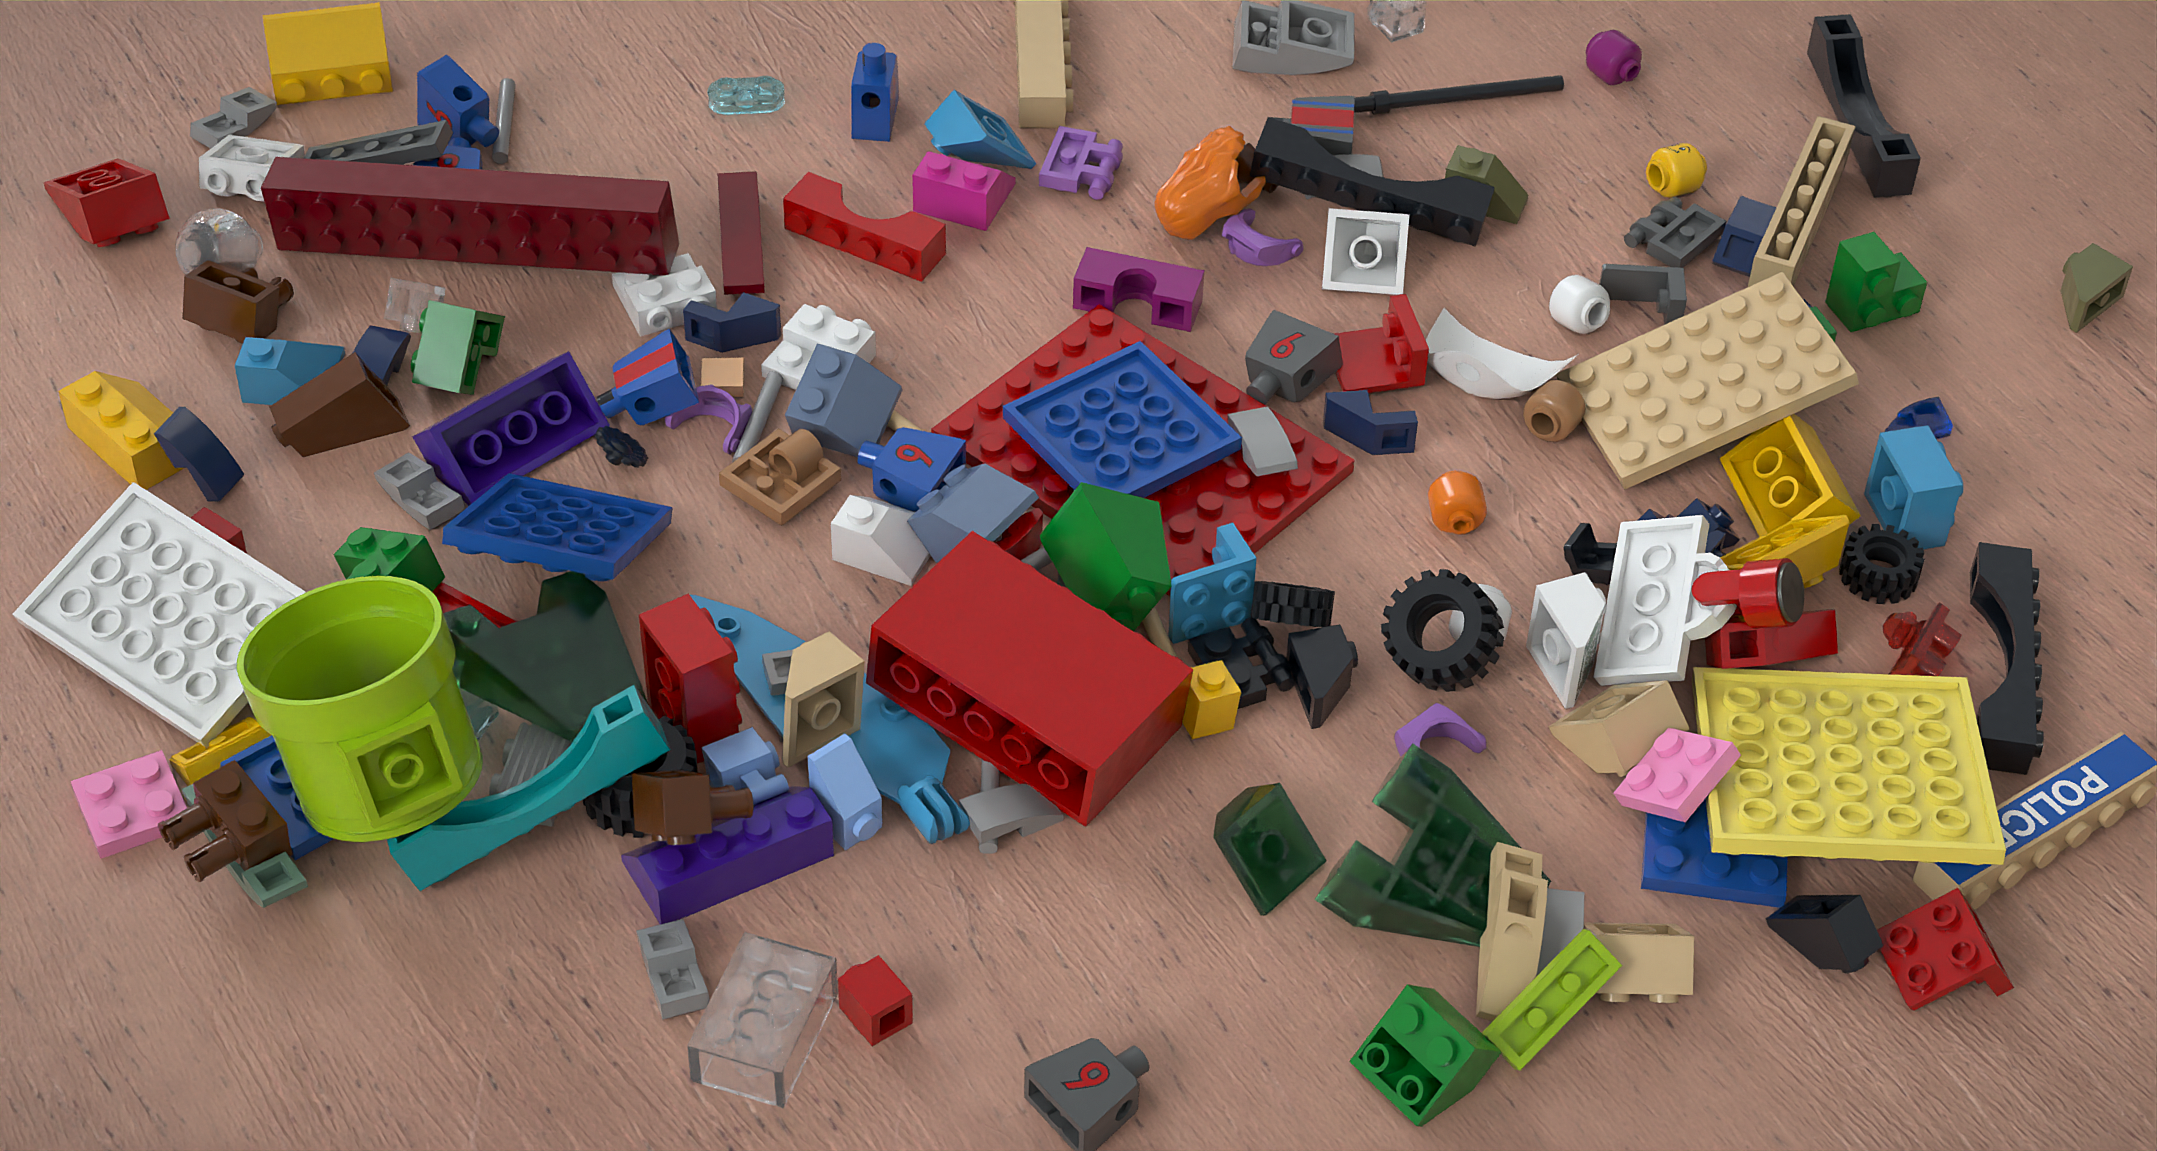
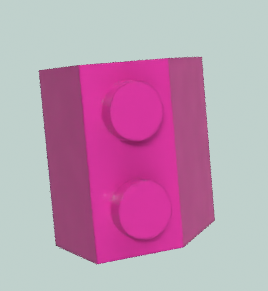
M928 151L912 175L913 211L987 231L1015 186L1016 178L997 169Z

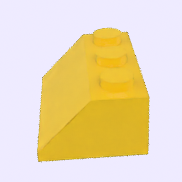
M380 2L263 15L270 72L277 105L393 92Z
M93 371L58 391L67 427L130 485L134 482L147 490L184 469L173 466L154 435L173 412L139 382Z
M1795 414L1754 431L1720 458L1759 537L1792 520L1847 515L1851 524L1861 517L1813 427Z
M1847 515L1792 520L1720 558L1729 570L1742 569L1743 565L1748 561L1788 558L1798 567L1804 588L1811 587L1824 580L1823 573L1838 566L1850 522ZM1732 615L1730 618L1743 617V615Z

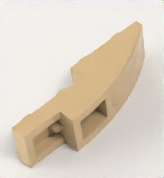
M1497 842L1491 852L1487 928L1480 938L1476 1017L1494 1021L1536 978L1544 930L1548 880L1542 879L1543 854Z

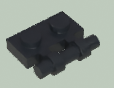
M1252 617L1245 619L1241 624V628L1246 635L1244 637L1236 639L1230 627H1226L1188 639V652L1196 666L1222 660L1241 690L1238 709L1266 701V685L1276 683L1279 690L1283 692L1290 690L1295 685V679L1290 673L1292 667L1287 658L1276 651L1273 646L1274 637L1269 629L1261 626L1258 620ZM1258 655L1263 664L1253 666L1249 657Z

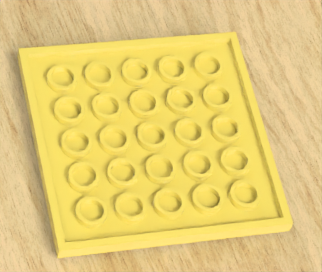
M1693 667L1692 690L1698 734L1733 742L1741 754L1739 759L1705 798L1712 853L1775 855L1778 857L1804 856L1827 859L1852 858L1872 859L1875 861L1900 860L1920 861L1923 863H1969L1972 865L2004 864L2006 847L1967 677Z

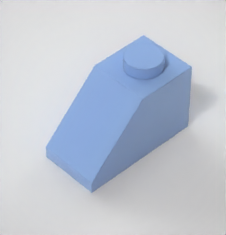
M844 733L808 756L809 787L812 788L832 819L833 839L845 851L860 841L870 839L882 828V797L851 738Z

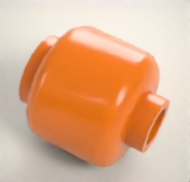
M1448 471L1431 484L1428 491V500L1432 521L1439 530L1454 534H1466L1477 529L1484 522L1487 515L1486 501L1482 484L1476 476L1462 471Z

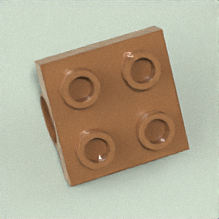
M778 428L719 472L720 486L781 526L841 481V468L824 458L823 449L819 441L811 432L805 429H798L792 435H789Z

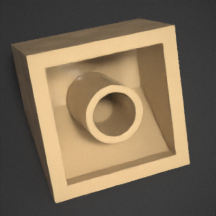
M830 631L811 641L804 642L799 647L793 649L785 693L782 763L788 768L804 760L810 754L844 733L849 736L860 730L865 661Z
M1668 680L1612 685L1548 726L1555 738L1596 773H1617L1619 777L1627 776L1628 772L1641 761L1654 745L1655 740L1667 728L1688 731L1690 729Z
M1584 922V929L1589 930L1622 965L1596 992L1600 993V1000L1628 1002L1630 1001V994H1649V1001L1675 1003L1679 1002V995H1693L1694 936L1679 925Z

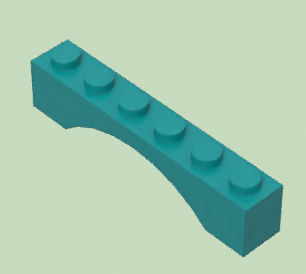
M632 685L593 707L584 727L574 741L550 766L529 780L504 792L476 800L461 801L454 809L436 821L413 832L387 839L390 854L419 891L435 882H441L448 878L451 873L476 859L489 855L494 849L519 835L528 833L543 821L559 812L569 810L577 802L589 795L613 785L618 779L643 765L654 762L660 755L670 750L662 725L635 685Z

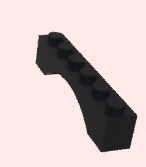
M1852 15L1814 17L1807 54L1838 121L1855 126L1851 149L1873 197L1912 195L1921 158L1909 133H1900L1893 129L1878 107L1868 77L1862 36Z
M1269 117L1255 148L1249 175L1253 178L1264 176L1266 183L1279 185L1304 195H1311L1359 211L1409 214L1410 227L1475 247L1495 189L1493 186L1460 176L1416 182L1393 180L1372 175L1354 168L1333 156L1317 143L1305 128Z
M1979 542L1970 570V604L1985 618L1996 634L2004 653L2007 673L2006 679L1999 688L1980 704L1976 716L1988 770L2027 775L2033 757L2040 758L2044 742V732L2037 730L2036 725L2041 720L2043 698L2036 696V691H2038L2041 683L2042 665L2035 663V658L2038 657L2041 645V632L2034 631V626L2037 625L2040 614V600L2033 599V594L2036 593L2039 583V568L2032 567V549Z

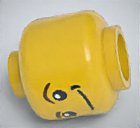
M1679 143L1658 149L1653 153L1646 167V176L1651 188L1663 197L1668 198L1695 192L1701 188L1707 172V162L1704 156L1690 143Z

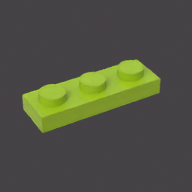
M1583 929L1497 1016L1482 1034L1502 1052L1500 1055L1514 1069L1520 1071L1622 967L1621 963L1589 930Z

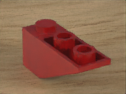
M1836 610L1803 611L1800 619L1791 627L1752 629L1747 625L1744 617L1729 618L1722 628L1705 637L1706 664L1721 669L1771 665L1838 654Z

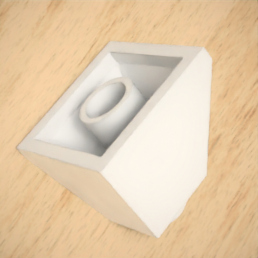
M1329 208L1322 289L1388 295L1403 294L1409 214Z
M849 495L831 522L832 560L912 586L931 555L907 522L916 512L880 500Z

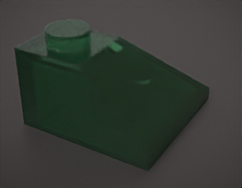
M1280 783L1247 787L1216 814L1213 838L1261 916L1271 912L1327 861Z

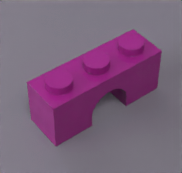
M1086 247L1074 276L1073 308L1089 312L1100 304L1114 312L1120 302L1128 299H1140L1152 305V325L1191 332L1203 301L1205 270Z

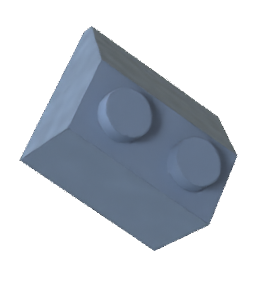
M817 343L785 413V417L792 434L798 429L808 430L817 438L821 447L858 457L860 448L866 440L876 444L880 443L903 389L901 385L858 355Z
M985 463L969 469L962 465L944 477L943 480L946 483L944 487L928 493L918 501L917 506L919 510L907 522L937 563L971 531L976 532L987 540L995 541L1039 497L1031 488Z

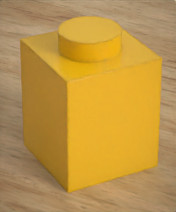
M1222 660L1191 667L1194 670L1182 722L1192 739L1232 730L1234 728L1241 690Z

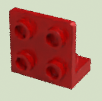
M1406 294L1390 296L1388 313L1383 314L1382 318L1383 327L1334 333L1339 336L1343 366L1335 372L1342 392L1367 390L1368 393L1425 385L1429 347Z
M1959 888L1877 929L1884 945L1880 950L1907 1006L1913 1011L1973 980L1978 985L1986 981L1997 997L2014 988L1977 913Z

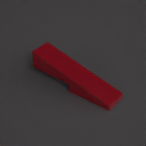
M757 171L717 173L724 295L743 294V292L747 294L765 293Z

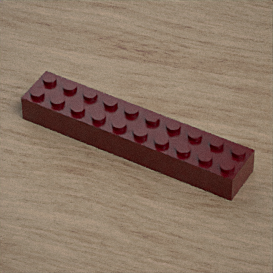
M275 157L261 186L277 250L665 276L670 273L679 247L669 181Z

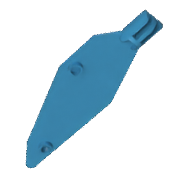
M690 595L700 609L705 607L709 611L722 638L728 637L733 643L738 656V662L734 663V673L737 680L783 738L785 694L771 696L763 669L762 654L793 650L806 641L750 611L697 595ZM864 673L860 730L849 735V737L853 741L879 793L900 805L904 813L929 844H934L937 839L942 841L950 838L954 832L960 834L966 831L970 825L969 817L943 786L951 750L929 724L866 684V673Z

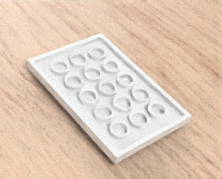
M133 482L12 615L20 624L197 743H201L205 748H208V743L222 733L248 703L236 668L242 644L251 631L265 617L288 601L306 593V591Z

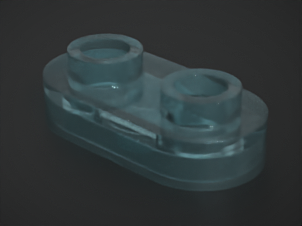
M771 76L751 78L724 77L710 84L707 90L709 108L715 113L722 115L771 113L779 110L785 103L784 85Z

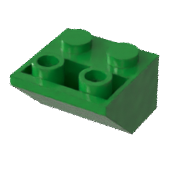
M1407 984L1349 1062L1416 1126L1422 1127L1473 1091L1502 1052L1435 989Z

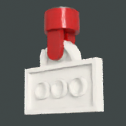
M1703 515L1621 522L1594 678L1601 686L1668 680V682L1684 681L1690 641L1711 635L1722 628L1732 615H1743L1745 622L1752 629L1794 626L1800 619L1804 608V585L1798 567L1790 559L1781 558L1748 561L1743 565L1742 569L1729 570L1720 557L1711 553H1705L1709 523Z

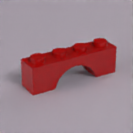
M807 172L783 198L784 228L786 230L922 282L946 255L945 223L913 211L889 219H872L860 216L849 210L843 203L842 184L814 173Z

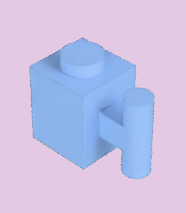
M753 727L702 747L706 774L709 775V785L712 788L724 787L725 785H733L735 790L749 788L753 796L754 805L789 791L785 776L783 774L776 776L775 768L780 766V762L773 744L770 741L764 742Z

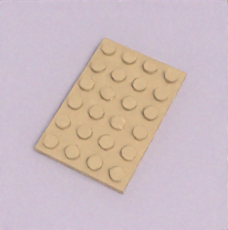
M1783 272L1556 374L1557 380L1571 384L1582 395L1586 407L1582 423L1624 489L1630 488L1859 384L1854 368Z

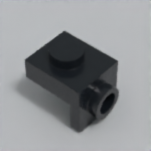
M1580 523L1563 547L1565 560L1570 566L1572 575L1585 572L1592 583L1610 585L1617 543L1597 542L1591 524Z

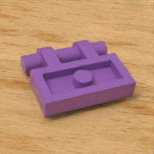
M1059 126L1039 173V186L1077 193L1081 183L1090 186L1088 192L1090 197L1100 200L1112 187L1114 181L1113 171L1119 168L1123 158L1121 152L1123 144L1117 139L1110 140L1107 145L1097 143L1096 132ZM1089 162L1098 163L1099 167L1089 165Z

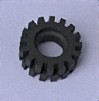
M1872 524L1870 531L1866 526L1859 527L1858 533L1853 531L1846 541L1839 568V575H1842L1841 581L1844 586L1851 584L1849 591L1854 595L1859 591L1863 592L1861 599L1869 602L1871 596L1877 597L1876 604H1884L1886 598H1889L1891 604L1899 603L1900 596L1904 600L1908 599L1911 596V592H1915L1925 560L1923 558V547L1918 548L1919 541L1915 537L1907 540L1909 532L1902 529L1899 534L1894 533L1895 526L1888 524L1886 530H1881L1880 524ZM1871 560L1883 561V562H1886V563L1892 565L1893 567H1892V568L1881 567V566H1878V565L1873 564V563L1870 562V561H1871Z
M1255 581L1251 617L1290 625L1331 626L1335 591L1304 585Z

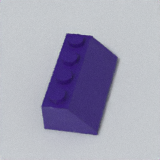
M568 351L542 363L412 437L427 464L433 467L435 476L448 488L460 494L462 500L470 506L507 474L524 476L595 435L599 427L604 428L605 426H610Z
M791 786L789 791L755 804L751 818L713 821L712 833L697 834L696 843L667 845V841H655L622 854L621 859L661 925L683 919L834 856L833 824L830 815L811 787Z

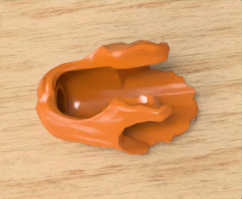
M1230 126L1215 129L1201 140L1195 148L1184 152L1177 170L1157 191L1155 199L1157 217L1170 236L1193 240L1217 219L1237 215L1260 196L1262 188L1266 183L1264 176L1256 177L1240 192L1237 179L1238 162L1235 159L1244 149L1246 143L1242 132L1235 131Z

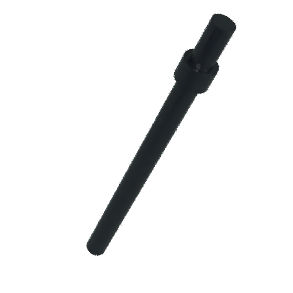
M1562 75L1390 94L1387 90L1370 92V96L1354 98V113L1371 111L1375 115L1389 113L1390 109L1560 91L1564 89V79Z

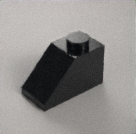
M1341 624L1288 634L1286 658L1292 667L1290 673L1295 679L1294 686L1311 729L1320 728L1350 688L1352 668L1358 666L1356 646L1353 641H1347Z
M1797 895L1765 919L1769 928L1819 969L1842 970L1843 973L1855 972L1865 967L1869 963L1868 957L1884 946L1861 895Z

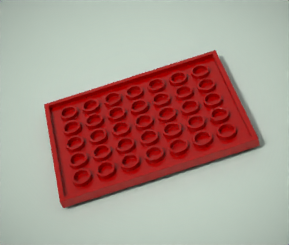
M1098 304L931 428V433L966 440V464L975 467L985 463L1031 488L1039 497L1031 506L1035 509L1039 508L1044 515L1052 519L1074 492V489L1003 419L1004 405L1141 341L1225 422L1228 423V414L1267 406ZM1269 408L1278 419L1292 446L1297 459L1298 469L1256 476L1243 461L1241 444V450L1144 497L1145 499L1157 501L1160 505L1171 580L1176 576L1214 565L1212 549L1216 547L1217 527L1234 523L1255 554L1353 473L1355 460ZM1171 588L1166 592L1168 596L1171 594Z

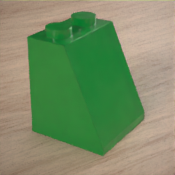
M1081 482L1040 534L1041 543L1066 587L1074 595L1093 607L1105 611L1112 619L1133 632L1172 586L1160 505L1157 501Z

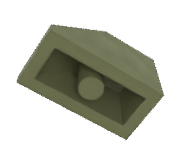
M1457 145L1446 168L1445 178L1460 176L1495 187L1486 217L1517 224L1526 206L1529 194L1495 154Z
M2094 243L2079 254L2077 252L2073 253L2063 267L2065 277L2060 291L2069 327L2076 333L2124 297L2133 269L2132 265Z

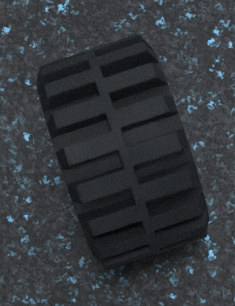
M1440 569L1439 575L1435 576L1431 570L1421 572L1422 580L1416 581L1411 576L1404 581L1407 588L1402 593L1396 589L1390 596L1395 601L1393 607L1385 606L1383 615L1389 620V623L1381 624V633L1388 639L1383 642L1386 651L1393 657L1392 660L1411 679L1418 684L1422 683L1428 689L1437 691L1438 686H1440L1446 692L1456 691V683H1460L1464 688L1474 685L1471 678L1478 674L1483 679L1489 673L1485 668L1488 662L1496 664L1500 657L1494 650L1495 646L1503 647L1504 636L1499 632V629L1504 628L1502 618L1497 613L1498 608L1476 582H1472L1462 573L1458 572L1455 576L1448 569ZM1448 610L1463 612V631L1453 645L1440 651H1427L1423 649V631L1432 617Z
M663 716L658 719L669 744V751L660 755L654 762L643 765L621 777L613 785L600 789L583 799L586 813L591 820L597 819V826L604 830L613 828V833L622 837L626 833H633V838H644V832L635 831L632 777L628 775L675 769L698 773L695 743L691 736L687 737V730L681 724L673 726V719Z

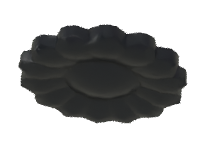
M605 426L604 428L599 427L594 436L597 439L598 445L603 447L604 452L607 453L605 457L610 463L619 466L622 462L627 466L632 465L635 468L645 466L648 456L646 455V450L640 446L637 440L618 428Z

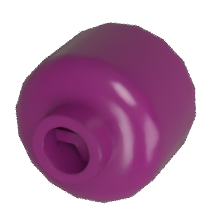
M1609 30L1596 34L1586 47V66L1594 75L1608 85H1617L1625 81L1630 82L1637 77L1641 70L1642 50L1638 44L1618 30Z

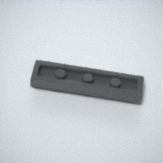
M447 120L309 147L304 158L401 165L421 160L429 162L443 155L453 131Z

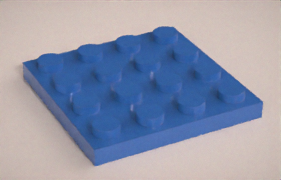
M1141 341L1003 406V419L1074 490L1083 482L1144 498L1241 450L1242 437Z
M509 473L443 527L442 544L458 547V551L465 554H493L500 556V559L507 563H523L526 561L540 564L543 569L550 572L573 571L585 574V577L589 580L603 582L613 580L671 524L673 507Z

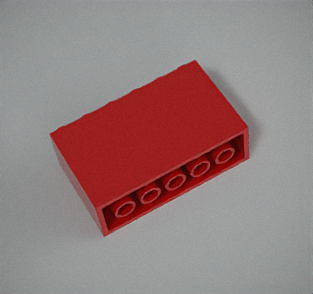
M971 531L871 625L866 684L982 760L990 762L999 771L1019 784L1030 785L1057 806L1060 811L1087 827L1182 727L1194 669L1187 666L1178 657L1171 656L1155 646L1143 635L1133 632L1112 619L1105 611L1097 609L1077 597L1068 588L1060 586L1042 575L1030 564L1023 563L1007 553L995 542L987 540L976 532Z

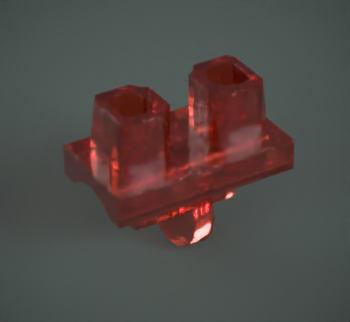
M1939 602L1934 607L1929 618L1920 622L1917 621V616L1909 611L1893 613L1887 617L1882 628L1889 646L1896 650L1903 648L1889 675H1907L1909 673L1915 676H1939L1946 663L1931 653L1928 648L1944 659L1958 644L1962 635L1944 622L1950 609Z

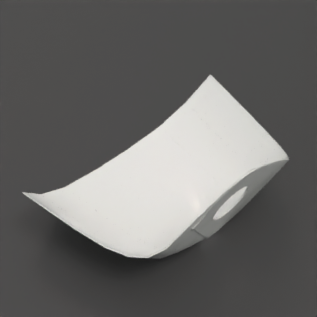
M1443 308L1426 338L1429 347L1427 363L1437 373L1468 394L1492 399L1520 397L1532 392L1555 376L1577 356L1575 355L1567 360L1547 361L1503 348L1475 335L1461 325L1445 308Z

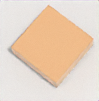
M744 357L702 358L701 386L712 384L716 388L728 392L732 397H744Z

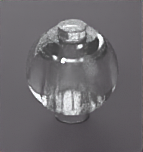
M207 209L194 214L182 225L175 241L176 260L184 275L207 260L244 273L251 270V268H255L257 260L263 252V241L260 234L252 229L249 223L241 216L225 209Z

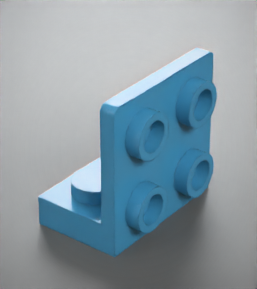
M1234 523L1217 527L1216 547L1212 549L1214 565L1176 576L1171 580L1168 637L1173 644L1229 626L1239 625L1245 619L1251 617L1257 558Z

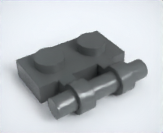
M1671 197L1667 201H1660L1651 209V214L1647 218L1643 217L1634 222L1630 227V232L1624 236V242L1630 248H1635L1639 244H1646L1648 242L1646 251L1648 255L1670 267L1683 268L1723 234L1727 221L1695 203L1688 209L1683 210L1681 200L1677 197Z

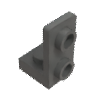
M1622 264L1602 265L1599 285L1608 292L1610 300L1656 302L1657 313H1663L1664 325L1684 316L1687 302L1684 268Z

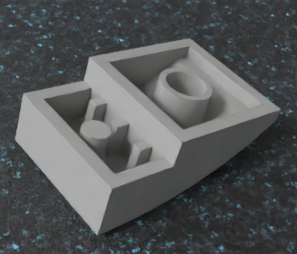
M1242 0L1234 22L1232 69L1251 73L1301 75L1336 70L1353 64V12L1301 0H1281L1278 8Z

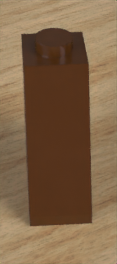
M356 352L269 406L275 420V424L271 426L274 435L284 447L291 445L302 457L397 433L410 427L399 399Z

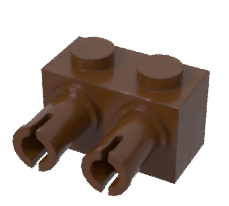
M207 260L184 276L182 319L197 324L202 329L215 331L234 338L241 344H243L245 337L266 338L277 330L278 307L293 298L294 289L287 279H283L281 282V277H275L270 283L260 280L256 270L250 265L246 268L245 263L239 264L235 269H231Z
M235 759L193 783L196 797L194 805L166 821L158 823L163 839L166 843L170 842L169 847L172 850L177 849L181 844L207 829H210L217 837L215 840L183 856L189 872L192 876L195 875V880L199 883L234 861L246 871L283 852H286L289 857L292 856L286 821Z
M678 769L632 773L635 831L651 834L652 841H667V845L696 843L697 834L712 833L713 821L734 818L747 819L753 815L754 802L749 788L735 790L733 785L710 788L709 775Z

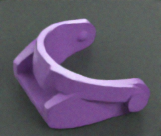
M1251 208L1243 209L1237 215L1230 217L1224 224L1222 236L1228 239L1231 254H1235L1246 263L1257 266L1279 265L1294 257H1298L1303 251V243L1298 238L1289 240L1276 239L1253 230L1250 225L1255 218V211Z
M710 384L696 387L699 403L665 416L666 426L671 429L677 428L686 419L699 415H713L725 419L733 427L724 440L723 451L731 454L737 450L751 416L752 408L747 403L744 405L738 404L728 392Z
M1435 703L1400 728L1394 735L1398 752L1404 762L1407 773L1414 780L1416 786L1425 791L1435 786V780L1422 762L1420 741L1430 737H1449L1458 740L1475 753H1481L1486 749V738L1482 733L1475 731L1459 715L1439 703Z

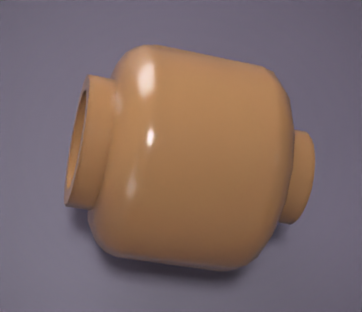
M1551 380L1541 385L1528 399L1524 406L1523 416L1528 429L1537 438L1547 442H1558L1567 438L1580 424L1586 407L1582 395L1574 386L1562 380Z

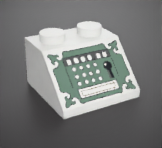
M1585 572L1536 585L1526 643L1527 649L1565 709L1574 707L1594 665L1597 645L1600 643L1601 638L1600 629L1603 614L1607 610L1603 592L1601 589L1595 588Z

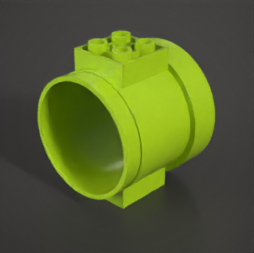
M367 576L346 579L318 587L288 601L265 617L247 636L239 651L236 667L237 674L253 715L259 725L272 734L307 822L316 831L330 838L350 842H369L390 839L418 830L454 809L470 793L480 776L483 764L481 748L475 737L469 714L452 669L455 661V646L437 597L429 589L417 582L391 576Z

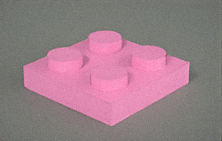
M1667 728L1655 740L1654 745L1641 761L1628 772L1625 780L1613 794L1621 806L1686 822L1739 759L1741 754L1733 742Z
M162 750L71 781L74 795L100 859L162 838L158 823L166 821L187 809Z

